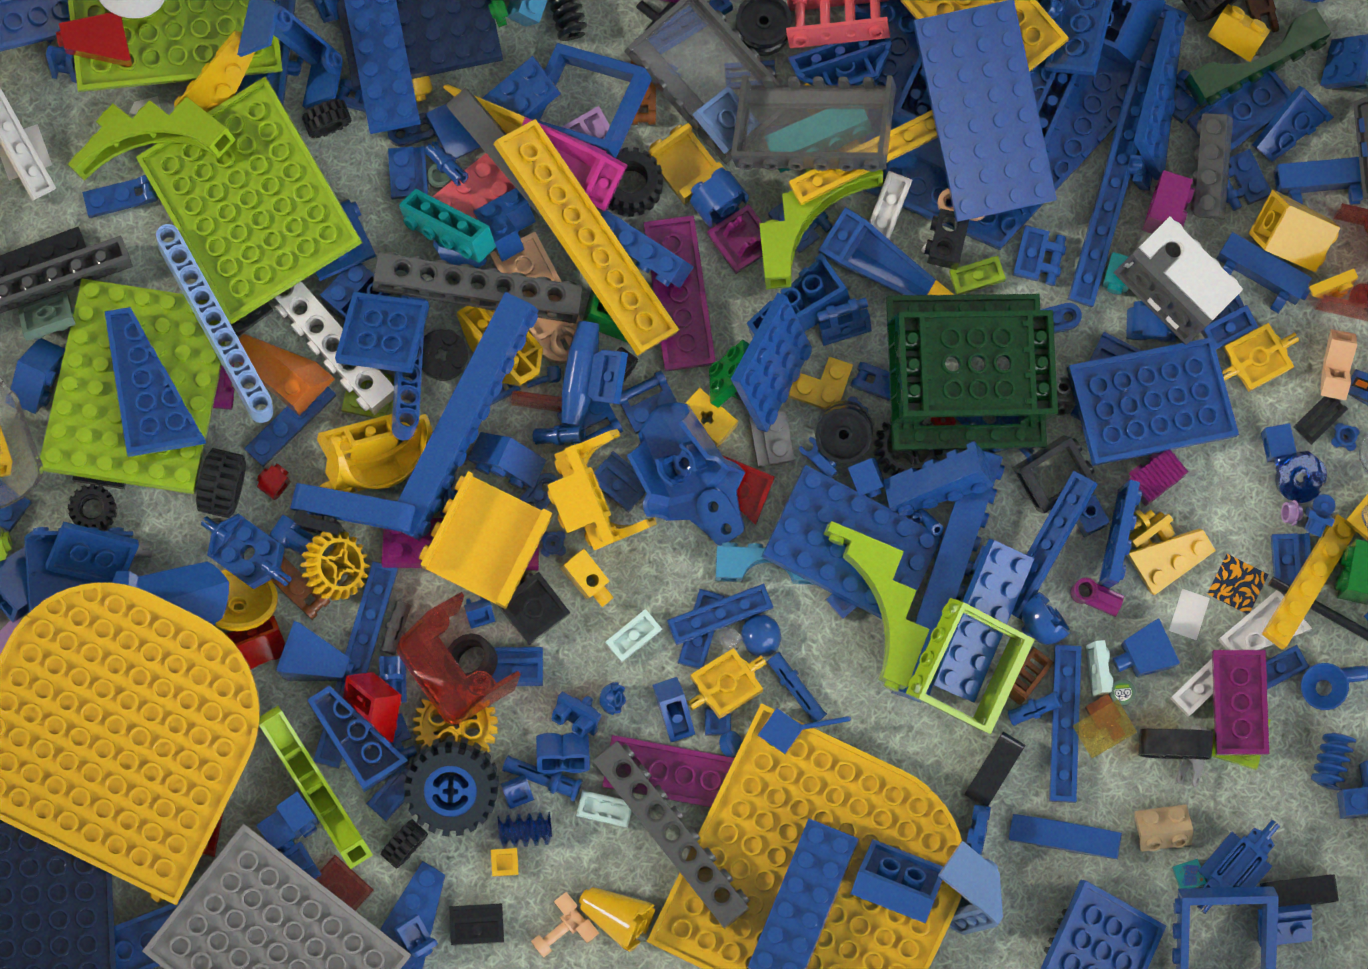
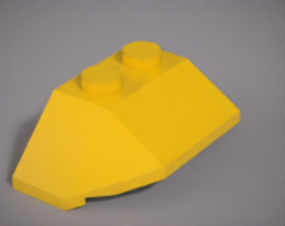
M466 306L457 311V318L467 343L473 352L479 344L495 310ZM529 331L525 336L526 342L524 347L517 352L514 358V366L511 372L505 375L502 383L520 386L539 375L543 347Z

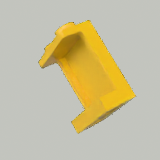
M689 123L684 126L680 124L673 128L669 133L670 136L663 141L662 139L656 140L650 145V150L648 151L650 158L654 156L657 159V165L661 166L664 180L684 205L690 201L693 195L691 189L695 184L701 181L703 183L706 182L717 169L723 167L720 162L716 163L692 132V126Z

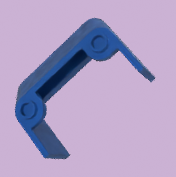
M250 0L237 55L243 57L271 46L274 35L311 65L302 107L307 109L336 98L343 63L341 54L275 1Z

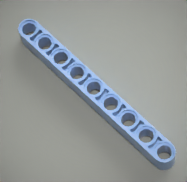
M172 224L160 226L156 231L159 251L249 415L258 423L269 421L273 416L271 397L179 230ZM166 238H174L171 242L163 241ZM178 258L186 259L182 263L174 262ZM189 279L197 280L195 283L192 284L186 283V281ZM202 299L208 300V302L203 305L197 303ZM213 320L220 321L217 325H209V322ZM224 341L232 342L226 347L220 345ZM235 362L243 363L241 367H232V364ZM247 383L255 384L251 389L243 388ZM259 404H264L267 406L263 410L255 409V407Z

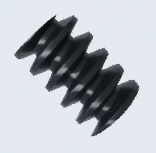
M548 0L551 3L550 10L554 13L552 16L556 22L555 29L558 31L557 37L560 41H570L585 35V32L581 30L587 27V23L579 22V20L585 17V14L576 12L582 9V4L574 3L577 0Z

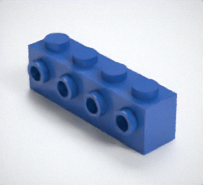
M608 210L602 212L601 216L629 257H633L638 261L636 263L637 267L646 273L653 270L658 274L655 279L666 286L673 283L681 288L694 266Z

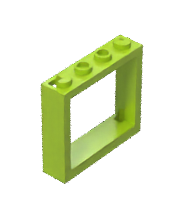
M950 598L942 610V616L937 627L931 633V640L920 657L917 670L909 680L906 694L978 730L991 734L1035 639L962 601ZM963 614L1010 637L974 717L926 694Z

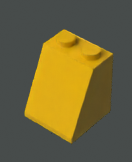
M1273 189L1248 234L1265 251L1316 273L1318 267L1324 263L1326 253L1331 244L1337 240L1340 227L1326 216Z

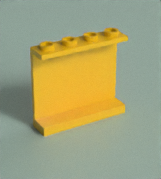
M468 471L465 477L460 476L455 486V490L458 492L454 500L449 498L443 509V513L446 515L442 523L437 522L431 533V536L434 537L430 546L425 545L419 556V559L422 560L421 567L506 609L553 517V513L544 508L540 510L473 477V473Z

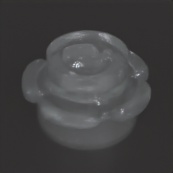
M727 627L724 631H719V636L721 637L719 642L725 649H739V644L743 639L736 630Z

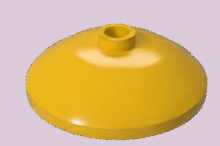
M227 569L222 570L221 572L229 581V595L224 616L215 623V626L230 631H244L258 627L270 619L278 604V594L274 583L269 580L253 589Z

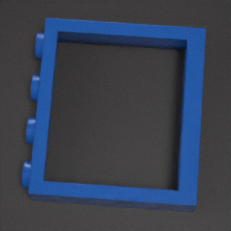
M557 43L545 68V72L555 86L566 64L628 81L630 84L604 139L540 121L545 108L531 118V120L536 119L537 122L605 150L607 154L616 158L652 81V77L644 67Z
M1273 886L1178 888V898H1175V903H1173L1174 914H1177V923H1173V938L1177 939V948L1172 949L1173 964H1176V969H1189L1190 905L1262 904L1260 969H1276L1278 894Z

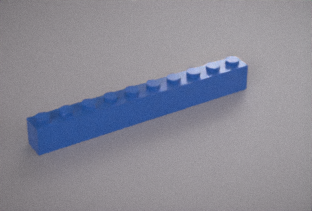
M507 292L504 293L397 501L416 507L410 533H402L418 541H421L422 537L428 534L433 515L441 509L443 504L442 498L446 490L452 487L455 480L454 475L458 467H461L466 460V451L470 443L475 442L482 420L484 421L490 413L492 400L501 392L502 381L505 375L511 372L517 352L522 350L525 345V336L529 328H532L538 319L537 313L539 310L531 303Z
M982 450L988 458L993 482L995 483L996 479L1001 480L1005 466L1001 465L1003 457ZM989 487L983 493L963 495V498L954 502L915 620L916 624L930 630L912 676L917 670L922 653L926 650L931 640L932 631L937 627L944 606L950 598L961 601L965 586L961 585L964 575L969 576L973 561L969 559L972 551L977 552L981 537H978L977 534L980 527L985 528L989 513H986L985 510L988 503L993 504L997 489ZM931 684L926 692L927 695L931 693L933 687ZM908 687L903 690L899 689L898 692H891L920 703L922 702L906 694Z

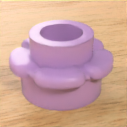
M1296 500L1283 504L1281 518L1284 523H1291L1292 526H1295L1303 517V508Z

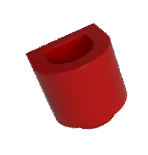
M277 463L275 466L271 465L269 469L265 468L258 475L257 481L259 483L257 488L273 500H276L291 483L287 477L289 472Z

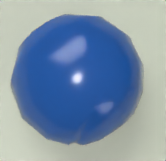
M755 615L745 621L742 626L741 636L750 654L765 657L778 650L781 642V631L775 619L767 615Z

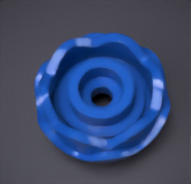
M612 682L606 685L600 693V705L610 715L621 713V707L626 702L623 694L625 688L619 685V682Z

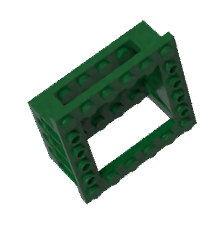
M1040 294L889 295L886 297L893 451L967 450V444L974 441L980 449L1047 447L1046 421L1058 414L1053 310H1040ZM1003 356L1009 360L1010 366L1008 370H1001L997 366L998 357ZM948 357H953L957 360L958 369L956 371L947 369L945 361ZM973 357H979L983 360L984 368L982 370L973 369L971 366ZM1018 416V424L919 426V423L927 417Z

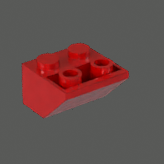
M374 672L346 676L343 699L388 742H393L397 729L401 694Z

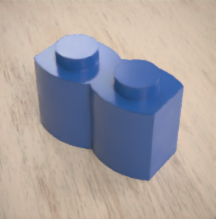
M573 732L564 735L557 733L537 735V771L553 774L561 771L582 773L590 770L589 734L583 738H580Z

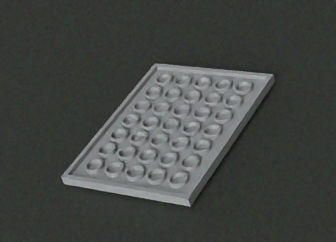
M245 824L239 828L142 950V952L164 969H401L411 957L410 953Z

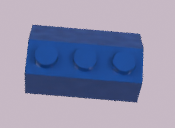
M872 839L858 871L851 894L926 924L943 881L938 876L943 866Z

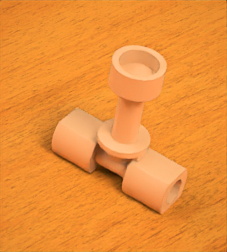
M567 892L554 901L555 905L563 913L560 917L562 923L544 938L538 935L531 940V943L543 958L552 952L549 946L568 931L572 934L577 931L586 943L599 934L589 919L585 920L576 909L578 905Z

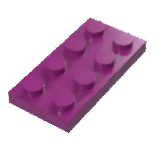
M1213 650L1215 755H1269L1266 650Z

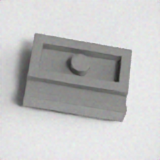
M786 410L778 411L777 419L770 426L768 432L758 430L752 417L749 416L757 467L794 462L795 458Z

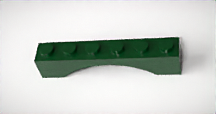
M1314 8L1295 18L1288 27L1282 43L1266 56L1241 64L1209 62L1190 72L1184 83L1199 107L1206 103L1209 106L1222 99L1221 95L1227 92L1230 95L1236 93L1243 88V84L1248 81L1251 84L1259 81L1264 77V73L1270 70L1272 73L1280 70L1285 66V62L1289 60L1293 62L1298 61L1310 49H1313V51L1321 49L1327 44L1326 40L1330 36L1331 31L1318 10Z

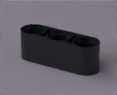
M1140 729L1138 756L1155 759L1209 760L1212 758L1213 732L1196 729Z
M1003 731L964 795L979 805L989 806L1026 745Z
M1335 874L1260 883V887L1273 886L1278 894V907L1309 903L1310 905L1339 901Z

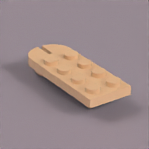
M536 232L520 238L525 250L503 262L495 251L490 253V258L496 269L501 273L511 274L518 272L526 275V277H547L551 281L562 282ZM530 291L523 292L526 297L535 296ZM555 295L548 296L551 301L556 302L560 300ZM579 314L576 324L538 318L535 325L529 328L531 335L543 347L542 356L554 363L567 362L568 350H565L561 340L565 339L570 348L578 321H582Z

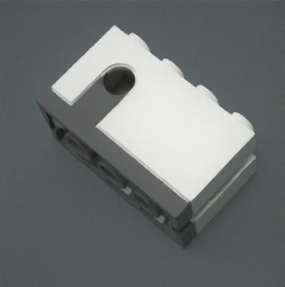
M1171 217L1114 272L1186 345L1205 329L1243 290L1238 281L1229 275L1220 266L1219 262L1211 257L1202 248L1201 244L1183 229L1179 222L1174 221Z

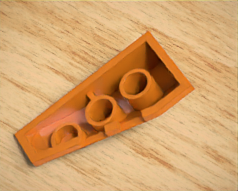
M246 334L239 338L264 386L299 416L335 380L331 374L313 360Z

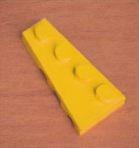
M235 30L218 49L213 60L210 63H206L196 80H192L186 87L187 90L184 94L178 96L174 101V108L185 97H188L204 111L209 112L236 94L255 54L253 52L243 57L237 55L242 32Z

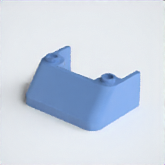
M964 841L956 848L938 876L962 895L949 927L960 934L966 935L997 927L1003 919V907L998 866L993 861L984 859Z

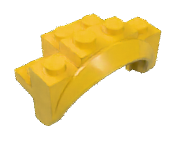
M392 414L320 432L318 433L317 441L327 457L325 473L334 490H342L349 487H354L358 491L384 489L399 484L412 474L433 430L426 414L419 415V422L414 436L398 445L399 439L392 433ZM401 422L405 426H410L408 423Z

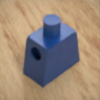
M1159 618L1124 640L1121 644L1124 653L1113 658L1114 666L1118 672L1131 667L1136 677L1173 669L1180 664Z

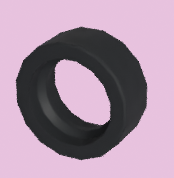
M473 633L465 634L455 639L448 647L445 655V666L448 672L461 684L467 686L481 685L489 680L498 664L497 653L494 647L481 635ZM473 647L482 648L484 658L480 666L469 673L461 672L459 670V661L465 651Z

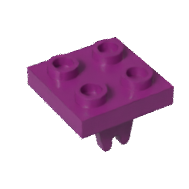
M749 204L707 231V235L735 274L763 257L759 224L762 221Z

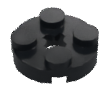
M450 329L434 330L426 334L423 339L422 372L428 377L439 381H448L459 376L468 360V350L464 340L455 331ZM439 349L450 353L446 356V361H442L441 358H435Z

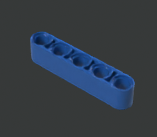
M296 483L290 506V509L293 511L304 510L310 515L328 516L337 520L410 533L416 508L407 503Z

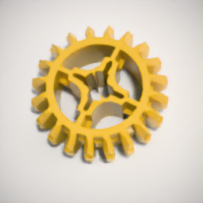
M322 532L320 535L314 536L312 538L313 542L305 545L308 551L303 552L302 556L306 559V562L300 565L306 568V572L302 576L309 578L306 586H314L313 593H321V598H330L332 601L348 599L350 595H355L358 592L357 588L364 586L361 579L369 576L364 572V569L370 566L364 563V558L368 554L361 553L364 545H356L357 537H349V532L339 533V536ZM329 545H334L333 550L329 552L328 556H322L324 550ZM347 574L348 576L343 584L336 586L337 580H340L342 575Z

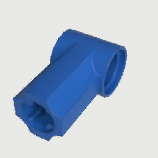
M285 515L280 517L269 534L270 537L282 544L286 549L290 548L301 556L303 552L308 551L305 545L313 542L312 538L314 537Z

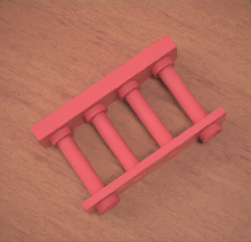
M787 0L790 11H795V27L786 28L789 48L890 38L888 18L881 17L880 2L889 0ZM870 3L871 19L856 20L855 4ZM845 6V21L830 23V7ZM820 8V24L805 26V10Z

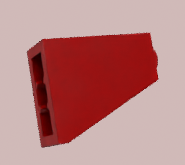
M110 12L59 23L60 31L56 32L59 47L64 46L66 54L127 67L132 66L121 16Z

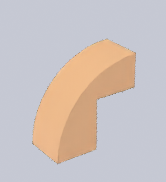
M1334 329L1330 330L1321 376V396L1341 400L1347 399L1351 385L1350 369L1357 348L1356 334Z

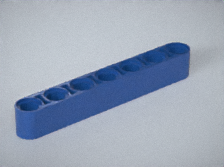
M399 295V298L426 301V299ZM424 330L413 372L395 371L392 433L399 440L411 439L419 422ZM401 422L408 423L410 426H405Z

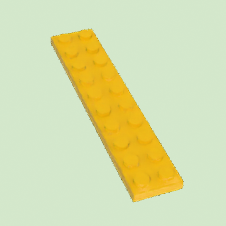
M534 119L497 139L493 145L636 355L639 356L676 334L679 328L537 120Z

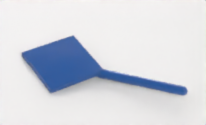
M776 708L758 736L786 754L802 730L848 722L851 720V717L846 716L801 725Z

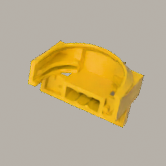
M618 429L605 432L554 454L556 469L564 478L547 485L549 488L548 497L551 503L557 507L559 512L558 521L561 527L566 529L567 533L584 527L586 530L584 533L588 545L593 547L594 551L657 525L655 517L631 525H619L610 522L608 516H611L606 500L592 467L588 468L587 466L590 457L599 447L621 436Z

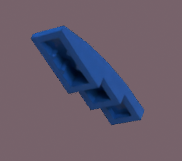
M1013 814L1009 840L1013 842L1117 860L1122 837L1120 832Z

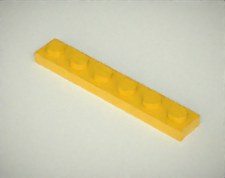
M1339 514L1333 516L1335 521L1332 527L1327 525L1262 632L1264 637L1280 649L1286 648L1341 558L1343 551H1345L1356 533L1354 529L1345 523V519Z

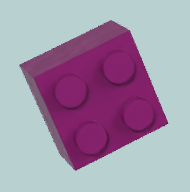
M1163 170L1155 186L1142 231L1153 234L1169 217L1179 222L1182 227L1184 226L1188 213L1184 210H1187L1188 204L1191 203L1195 190L1190 188L1193 179Z

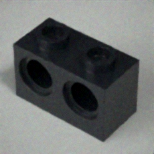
M942 208L938 216L933 215L930 230L934 231L932 240H927L924 254L929 255L928 264L957 270L969 220L956 222L954 211ZM946 222L952 223L955 226V230L947 231L943 228L942 224ZM940 246L947 247L950 254L941 255L938 253L937 248Z

